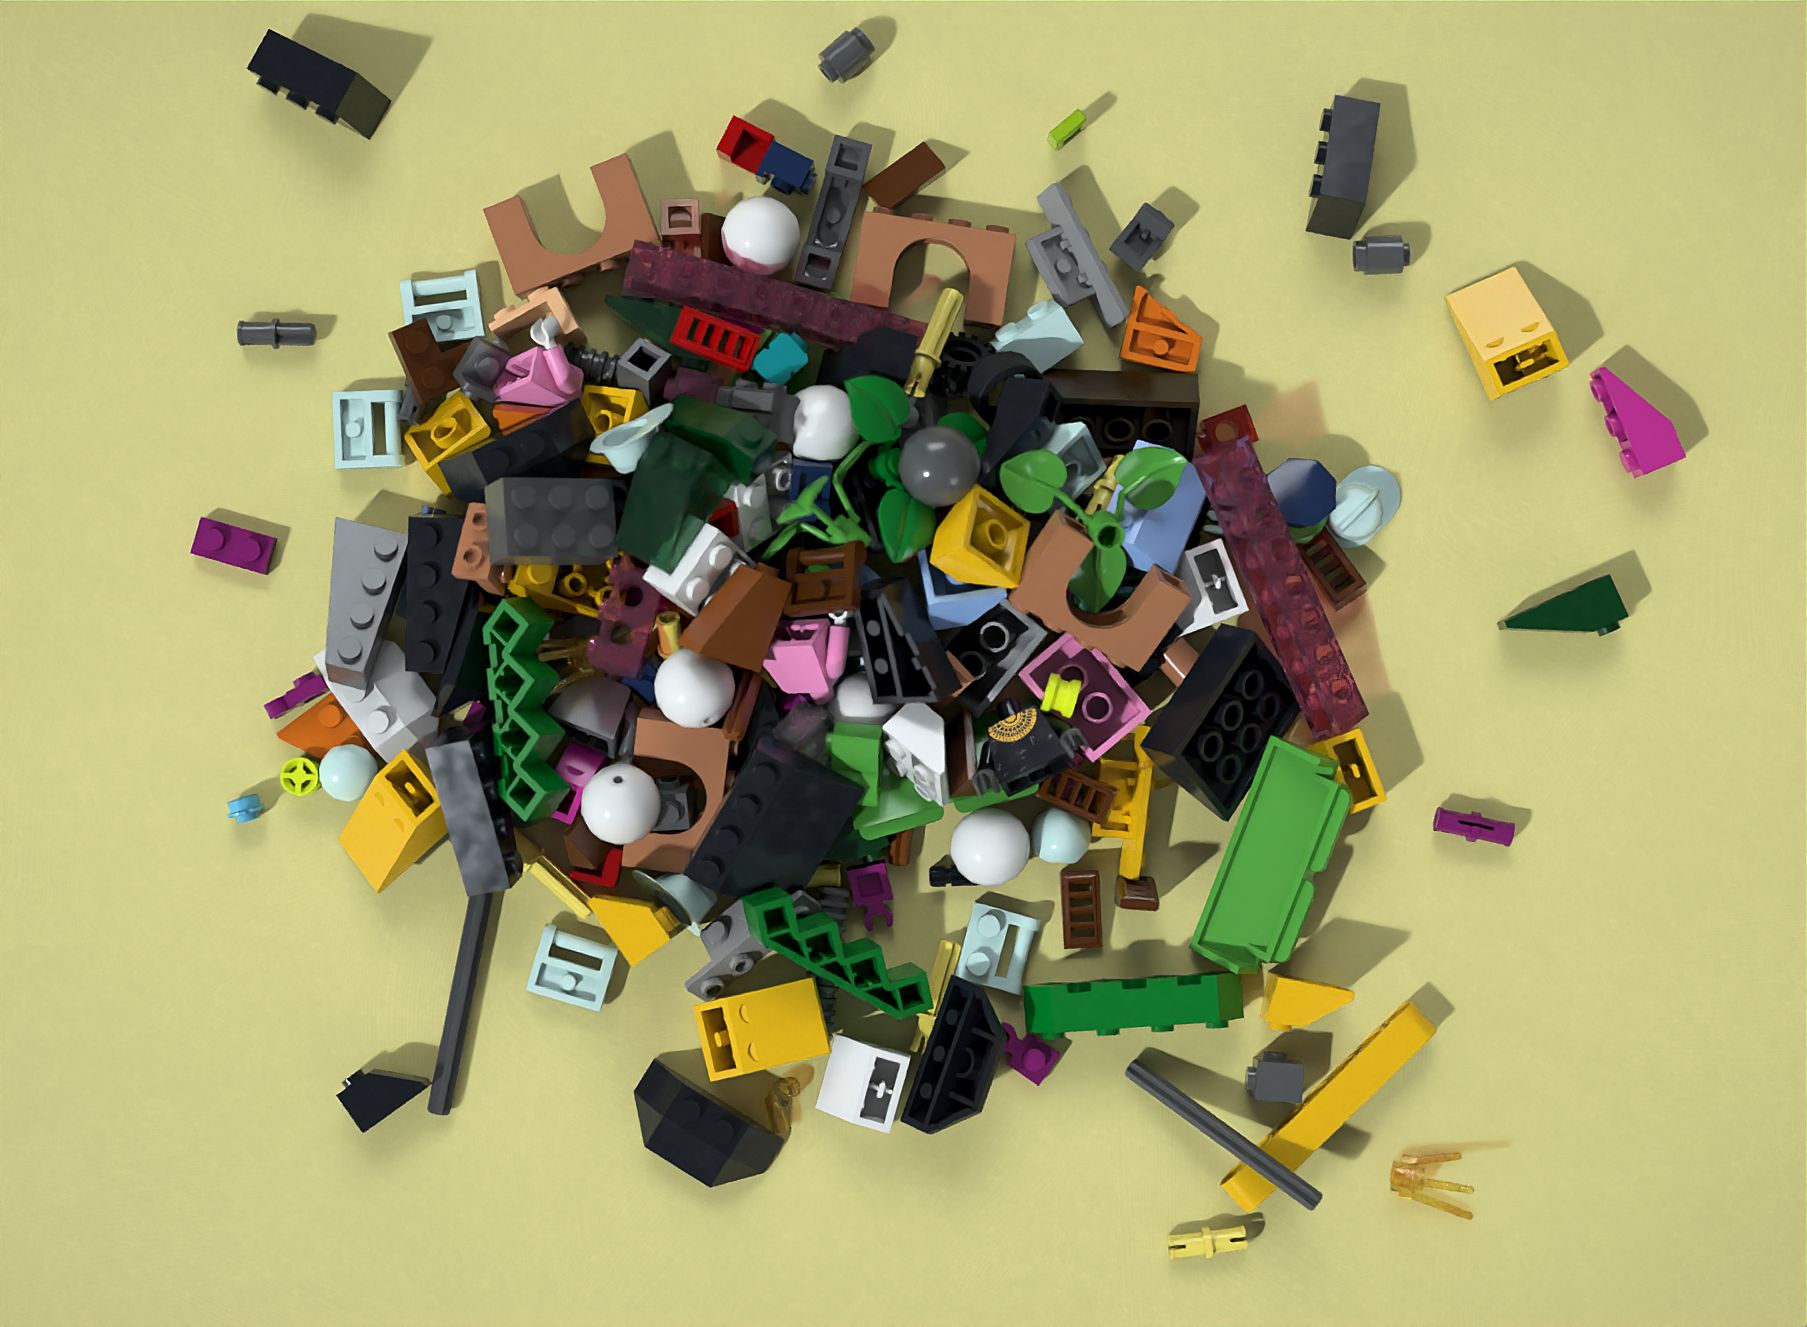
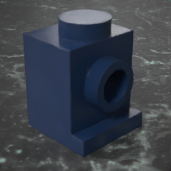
M773 140L755 174L757 182L764 185L768 178L772 180L770 183L771 187L789 196L792 191L799 195H802V193L809 195L818 176L813 173L815 169L813 160Z

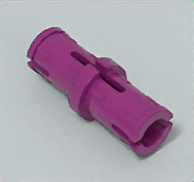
M1438 807L1433 820V831L1464 836L1466 841L1476 842L1479 839L1509 847L1514 837L1515 824L1484 818L1479 812L1472 811L1471 814H1465Z

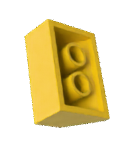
M607 892L587 902L631 967L637 965L680 933L676 926L681 922L668 904L662 907L658 901Z

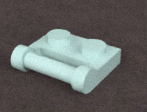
M476 269L464 271V275L418 282H413V279L400 280L405 326L426 318L437 344L472 340L475 336L486 338L480 282ZM462 290L467 292V299L416 306V297Z
M403 390L332 392L335 469L405 468L406 455H402L401 424L400 420L397 419L400 413V403H403ZM382 403L385 406L386 455H376L374 404Z
M974 902L955 975L965 980L1021 995L1024 983L1021 982L1034 932H1039L1041 920ZM1012 924L1020 928L1005 978L995 975L1008 926Z
M546 923L526 991L600 1012L619 954V948L613 942L609 941L608 945L559 931L558 926ZM556 945L603 959L601 968L597 970L550 956L552 946Z

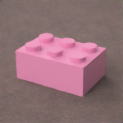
M1067 632L1016 674L1040 704L1042 703L1051 672L1059 674L1061 679L1065 681L1073 679L1081 681L1078 698L1071 718L1062 716L1060 711L1054 709L1048 711V713L1055 714L1072 724L1074 728L1081 730L1090 747L1080 746L1078 749L1092 763L1152 713L1100 650L1094 648L1093 651L1082 647L1075 641L1074 636Z

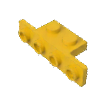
M1138 724L1136 728L1133 761L1096 759L1094 778L1115 786L1120 791L1106 825L1101 826L1089 820L1092 836L1123 839L1119 876L1136 881L1139 880L1140 872L1143 871L1146 863L1143 842L1144 834L1148 832L1151 822L1150 813L1147 811L1149 795H1152L1155 788V775L1152 773L1153 761L1139 746L1152 727L1144 724ZM1096 791L1090 810L1096 812L1103 795L1102 792Z

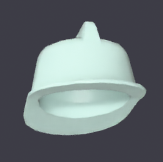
M662 405L634 421L604 432L590 444V450L594 453H604L611 465L622 474L650 466L659 457L662 449L658 425L670 415L673 405Z
M1370 465L1356 469L1336 487V509L1329 514L1324 526L1340 547L1353 548L1363 545L1393 517L1399 508L1401 498L1399 484L1393 475L1385 469Z
M632 871V876L664 906L668 904L688 930L696 936L702 935L699 923L717 900L716 894L712 890L679 873L669 872L654 880L643 872Z

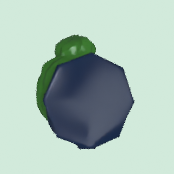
M1289 458L1266 475L1265 496L1260 504V510H1258V519L1264 528L1261 536L1262 543L1273 554H1288L1295 548L1296 543L1305 544L1311 541L1315 535L1322 531L1329 514L1336 509L1337 481L1318 460Z

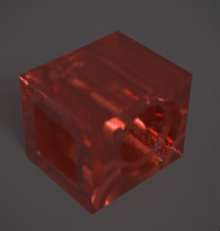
M1246 404L1202 420L1199 423L1201 430L1196 432L1202 452H1209L1212 460L1254 445L1259 441ZM1217 425H1230L1235 432L1234 441L1231 443L1219 441L1215 434Z

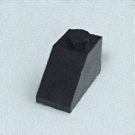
M360 1069L341 1082L346 1089L336 1096L361 1132L364 1133L432 1085V1082L427 1077L373 1069L364 1074Z

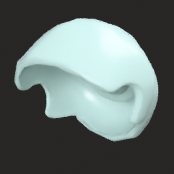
M354 744L332 747L321 760L319 767V778L323 789L333 798L345 802L362 799L375 775L378 773L376 759L367 749Z
M1050 806L1036 815L1029 832L1031 848L1035 855L1053 864L1057 862L1071 864L1077 862L1088 850L1092 837L1090 822L1087 819L1059 806Z

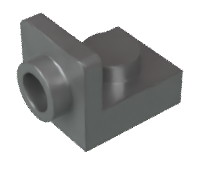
M475 336L452 374L461 385L460 392L476 402H480L483 398L494 404L498 396L493 391V387L504 371L507 361L512 356L508 351Z

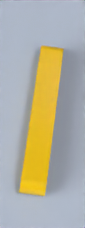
M1411 1000L1406 1001L1256 1146L1294 1172L1433 1037L1437 1027ZM1240 1161L1220 1182L1223 1190L1246 1213L1256 1209L1278 1188L1243 1161Z

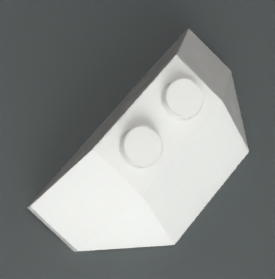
M384 640L367 691L329 682L325 666L326 648L313 657L331 692L374 750L387 763H390L404 749L424 764L429 763L425 748L438 738L440 718L430 716L436 701V695L419 672L405 671V654L396 642Z

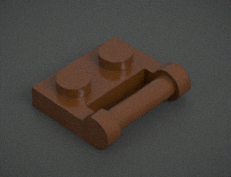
M862 540L848 541L844 546L806 550L804 547L789 549L785 580L792 583L785 602L783 613L790 617H801L860 610L862 563L865 562L867 557L864 542ZM844 562L842 569L805 573L808 566Z

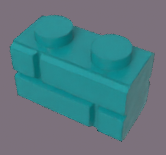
M781 332L752 360L749 371L762 385L764 382L784 385L808 362L806 352L809 350V347L795 332L790 336L787 333Z

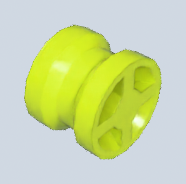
M1051 672L1040 710L1048 712L1054 709L1060 711L1062 716L1071 718L1078 698L1081 681L1076 679L1065 681L1061 679L1059 674Z
M298 757L287 761L280 773V781L283 788L290 794L297 796L315 793L322 786L319 778L320 764L308 757Z

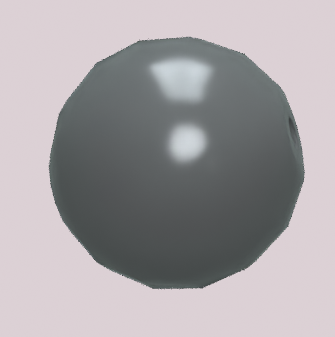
M932 425L920 429L905 442L898 465L903 486L912 497L928 506L945 507L961 501L975 486L980 470V460L975 445L965 433L951 426Z

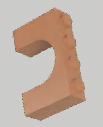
M626 153L590 167L605 207L606 221L600 238L592 247L582 253L560 255L547 250L539 239L526 202L519 195L483 209L513 291L521 300H528L527 297L531 293L545 286H548L549 290L562 284L564 288L577 286L585 281V275L598 271L599 274L610 273L621 267V261L634 257L636 261L648 258L656 253L655 248L663 245L632 161Z
M874 207L873 212L864 211L850 303L855 308L888 313L894 273L899 261L913 248L926 244H938L957 253L968 270L969 290L963 325L999 330L1002 327L1016 234H1010L1009 228L999 225H987L986 230L971 228V222L960 219H949L948 224L933 222V216L922 213H911L910 218L895 216V210L884 207Z
M1056 509L1024 556L1019 586L1014 589L1006 588L1010 605L1022 614L1029 615L1031 612L1042 618V622L1057 633H1061L1064 630L1073 635L1075 641L1082 647L1093 651L1094 648L1102 651L1116 666L1120 668L1129 666L1139 672L1192 599L1186 583L1153 564L1129 599L1121 606L1101 613L1087 612L1075 607L1066 598L1067 586L1072 575L1095 543L1087 531V526Z
M641 709L637 718L634 755L677 761L692 768L704 783L707 793V804L695 816L690 829L651 830L642 839L630 844H624L621 866L683 874L689 855L735 779L736 770L729 769L730 755L737 756L739 742L734 740L728 741L724 738L722 733L725 722L724 718L707 727L688 728L671 721L664 715L662 710Z

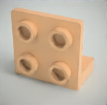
M548 286L534 291L527 297L529 302L518 308L511 305L500 310L493 316L495 321L488 324L491 331L499 339L505 341L534 325L539 318L545 319L549 315H553L560 323L561 328L557 334L561 340L567 337L576 345L587 338L567 300L557 287L549 290Z

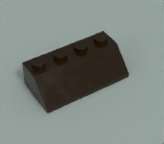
M1047 369L1044 371L1043 380H1049L1064 398L1056 425L1075 422L1085 424L1102 459L1106 457L1113 458L1115 455L1125 456L1133 450L1136 441L1141 440L1173 449L1183 455L1188 462L1193 463L1200 406L1198 374Z

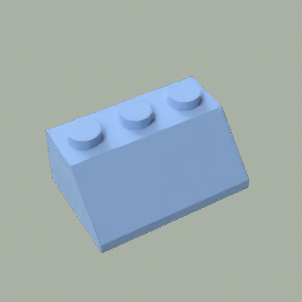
M1137 440L1133 450L1149 446H1163ZM1187 461L1173 496L1159 508L1152 510L1139 509L1131 504L1128 495L1125 497L1123 509L1125 519L1120 522L1125 532V539L1120 547L1125 553L1127 566L1148 572L1154 564L1174 575L1212 485V480ZM1119 483L1107 507V511L1113 514L1116 512L1118 493L1124 488Z
M937 506L936 508H934V513L942 507ZM933 543L914 555L926 615L934 630L969 625L1007 597L1005 587L958 582L930 563Z

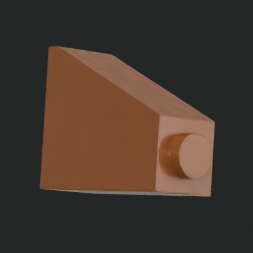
M758 562L756 569L740 564L681 634L677 644L698 654L760 673L792 583L778 578L780 570Z

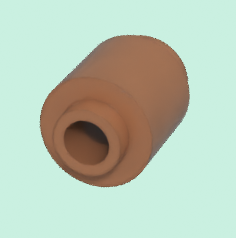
M1182 636L1177 640L1174 639L1169 646L1162 648L1156 653L1159 656L1157 659L1161 664L1159 668L1177 688L1200 656Z

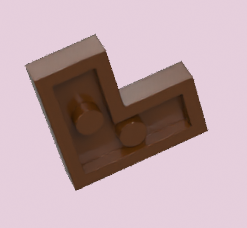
M426 318L387 333L418 405L461 387L452 374L473 340L441 353Z

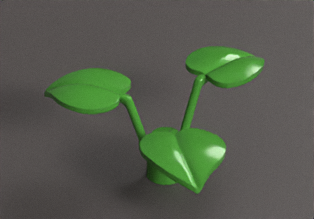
M867 440L863 441L844 457L832 473L831 482L849 517L846 518L841 514L833 521L814 503L818 492L829 479L825 475L807 487L801 493L799 499L791 503L783 511L777 522L781 524L791 519L811 515L813 512L828 526L825 529L827 533L808 522L796 519L784 528L767 547L760 559V563L769 566L772 555L779 551L792 536L804 531H808L821 538L831 547L834 545L844 546L848 541L862 540L865 546H867L872 541V538L857 524L861 518L855 513L842 487V482L849 468L863 451L878 443L868 442Z
M1154 446L1138 448L1126 454L1119 461L1114 473L1118 483L1124 487L1118 493L1116 512L1114 514L1107 510H1100L1091 516L1087 515L1070 497L1059 490L1067 479V470L1062 459L1057 454L1048 450H1030L1004 462L1000 468V481L1008 498L1021 510L1030 513H1044L1052 506L1054 496H1056L1087 525V531L1095 544L1072 575L1067 587L1092 612L1097 613L1113 597L1126 571V556L1120 547L1125 539V532L1120 524L1125 519L1123 514L1125 497L1128 495L1131 504L1139 509L1152 510L1159 508L1175 493L1182 472L1187 465V460L1183 455L1173 450Z

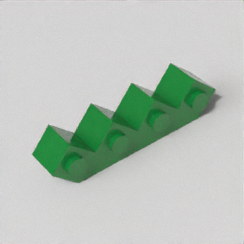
M530 597L502 599L483 628L484 645L489 644L491 668H487L489 698L494 700L496 724H492L495 756H500L502 779H498L499 796L526 822L551 817L572 787L546 762L566 734L541 708V705L561 677L535 652L555 621Z
M778 886L741 897L749 934L768 948L784 955L802 967L827 979L898 1020L934 1009L926 972L914 963L908 962L886 969L882 947L868 937L842 945L837 922L824 912L796 920L791 895Z
M1209 971L1190 975H1152L1133 979L1102 978L1083 982H1045L1023 986L1026 1032L1042 1033V1039L1044 1040L1065 1038V1032L1096 1030L1097 1036L1119 1035L1120 1029L1151 1027V1032L1174 1031V1025L1205 1023L1207 1029L1229 1027V1020L1244 1018L1241 974H1236L1232 971Z

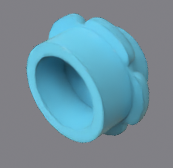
M258 794L229 801L227 804L230 813L227 814V817H236L238 824L260 817L258 810L264 808V803L260 804Z

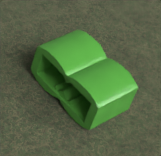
M837 721L834 732L827 733L825 756H831L832 766L827 767L865 787V791L856 805L877 807L881 796L883 778V726Z

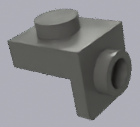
M1144 203L1131 222L1113 242L1109 250L1137 272H1140L1163 244L1175 225L1161 211L1153 208L1148 203Z

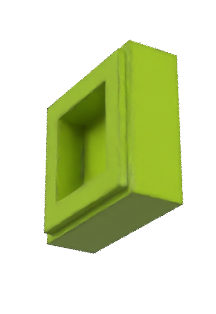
M1079 108L1076 109L1049 132L1047 141L1055 151L1060 150L1085 128L1087 118Z

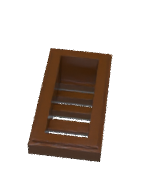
M1325 526L1311 541L1305 544H1295L1294 552L1335 611L1340 610L1367 591V583ZM1324 540L1326 546L1309 557L1306 551ZM1332 553L1335 558L1318 569L1315 564ZM1340 566L1343 568L1344 571L1330 581L1325 579V576ZM1350 579L1353 584L1336 594L1334 589Z
M1072 768L1061 773L1062 777L1055 794L1048 792L1053 777L1039 783L1038 790L1034 793L1035 796L1101 826L1106 825L1120 791L1115 786ZM1069 778H1072L1076 782L1067 800L1062 798ZM1083 784L1089 786V790L1081 806L1076 804ZM1098 790L1103 795L1095 812L1090 810V806Z
M1099 871L1059 872L1064 949L1103 947ZM1090 883V891L1069 892V884ZM1091 898L1092 906L1070 907L1071 899ZM1092 913L1093 921L1071 922L1070 915ZM1093 929L1094 936L1071 937V930Z
M1117 875L1114 903L1121 909L1159 910V897L1155 880L1150 876H1139V880L1136 881Z

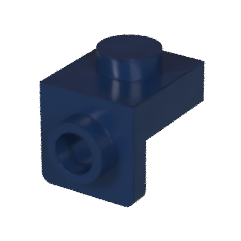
M792 459L788 505L797 501L807 487L826 475L829 479L818 492L814 503L831 517L829 505L832 477L831 461ZM813 512L811 515L795 518L808 523H815L820 520Z
M655 654L648 658H645L643 655L636 657L621 681L624 685L629 686L632 692L648 706L657 702L654 682L657 671L663 663Z

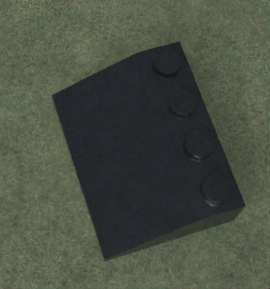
M1221 623L1139 746L1162 772L1221 820L1228 822L1251 788L1270 736L1283 738L1308 699L1256 631Z
M762 732L689 855L683 875L718 894L740 900L741 897L776 886L789 895H793L798 890L804 892L863 795L865 787Z

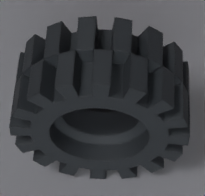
M950 332L939 358L941 366L934 370L929 383L931 385L937 383L936 388L941 391L945 388L949 389L948 394L955 395V392L959 391L961 396H968V381L974 369L984 359L995 354V349L993 346L988 347L989 343L985 340L978 342V336L972 335L968 338L965 337L964 332H959L958 336Z

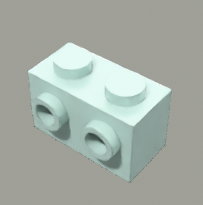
M1052 299L1048 302L1043 300L1033 305L1027 311L1028 316L1016 324L1011 322L1002 326L995 333L996 337L989 342L991 347L993 346L995 349V353L1013 351L1023 354L1040 373H1043L1085 344L1062 306ZM1023 374L1010 375V377L1014 378L1025 377Z

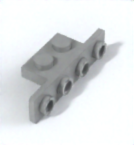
M1060 182L1053 183L1037 196V200L1052 229L1032 237L1025 245L1056 303L1061 305L1063 309H1066L1089 298L1105 329H1113L1130 316L1125 300L1113 284L1106 264L1100 259L1090 240L1088 230L1082 225L1073 208L1070 196L1064 191Z
M798 890L791 895L796 920L817 914L822 910L819 902L802 890ZM739 899L701 930L702 935H700V938L712 961L686 981L684 985L690 993L705 1002L710 1001L720 995L726 987L742 974L748 972L753 965L772 951V949L763 945L749 934L742 900Z

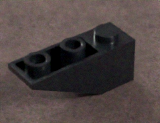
M1007 377L1004 389L998 396L997 412L993 425L987 431L986 447L980 461V470L976 481L979 486L996 498L1004 491L1000 481V468L1003 463L1027 451L1040 449L1054 432L1064 398L1049 380Z

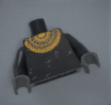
M1007 698L996 706L1001 721L987 728L988 740L982 745L978 772L972 777V782L979 798L983 797L982 794L987 789L993 788L995 793H999L1001 791L999 784L1006 795L1011 797L1075 767L1072 760L1075 757L1073 752L1080 746L1089 748L1090 744L1079 728H1074L1072 724L1055 714H1041L1037 706H1031L1022 710L1016 698Z

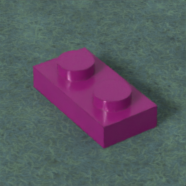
M201 517L190 553L267 575L277 538Z

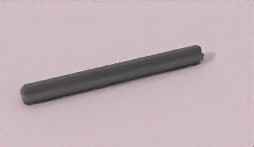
M492 892L469 896L427 1107L428 1112L435 1115H448L451 1110L491 908Z
M1138 1059L1133 1060L1125 1071L1127 1078L1311 1211L1318 1206L1323 1195L1313 1186Z

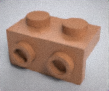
M472 502L468 506L452 568V575L459 579L475 580L489 594L504 596L506 584L511 581L513 576V565H490L486 504Z

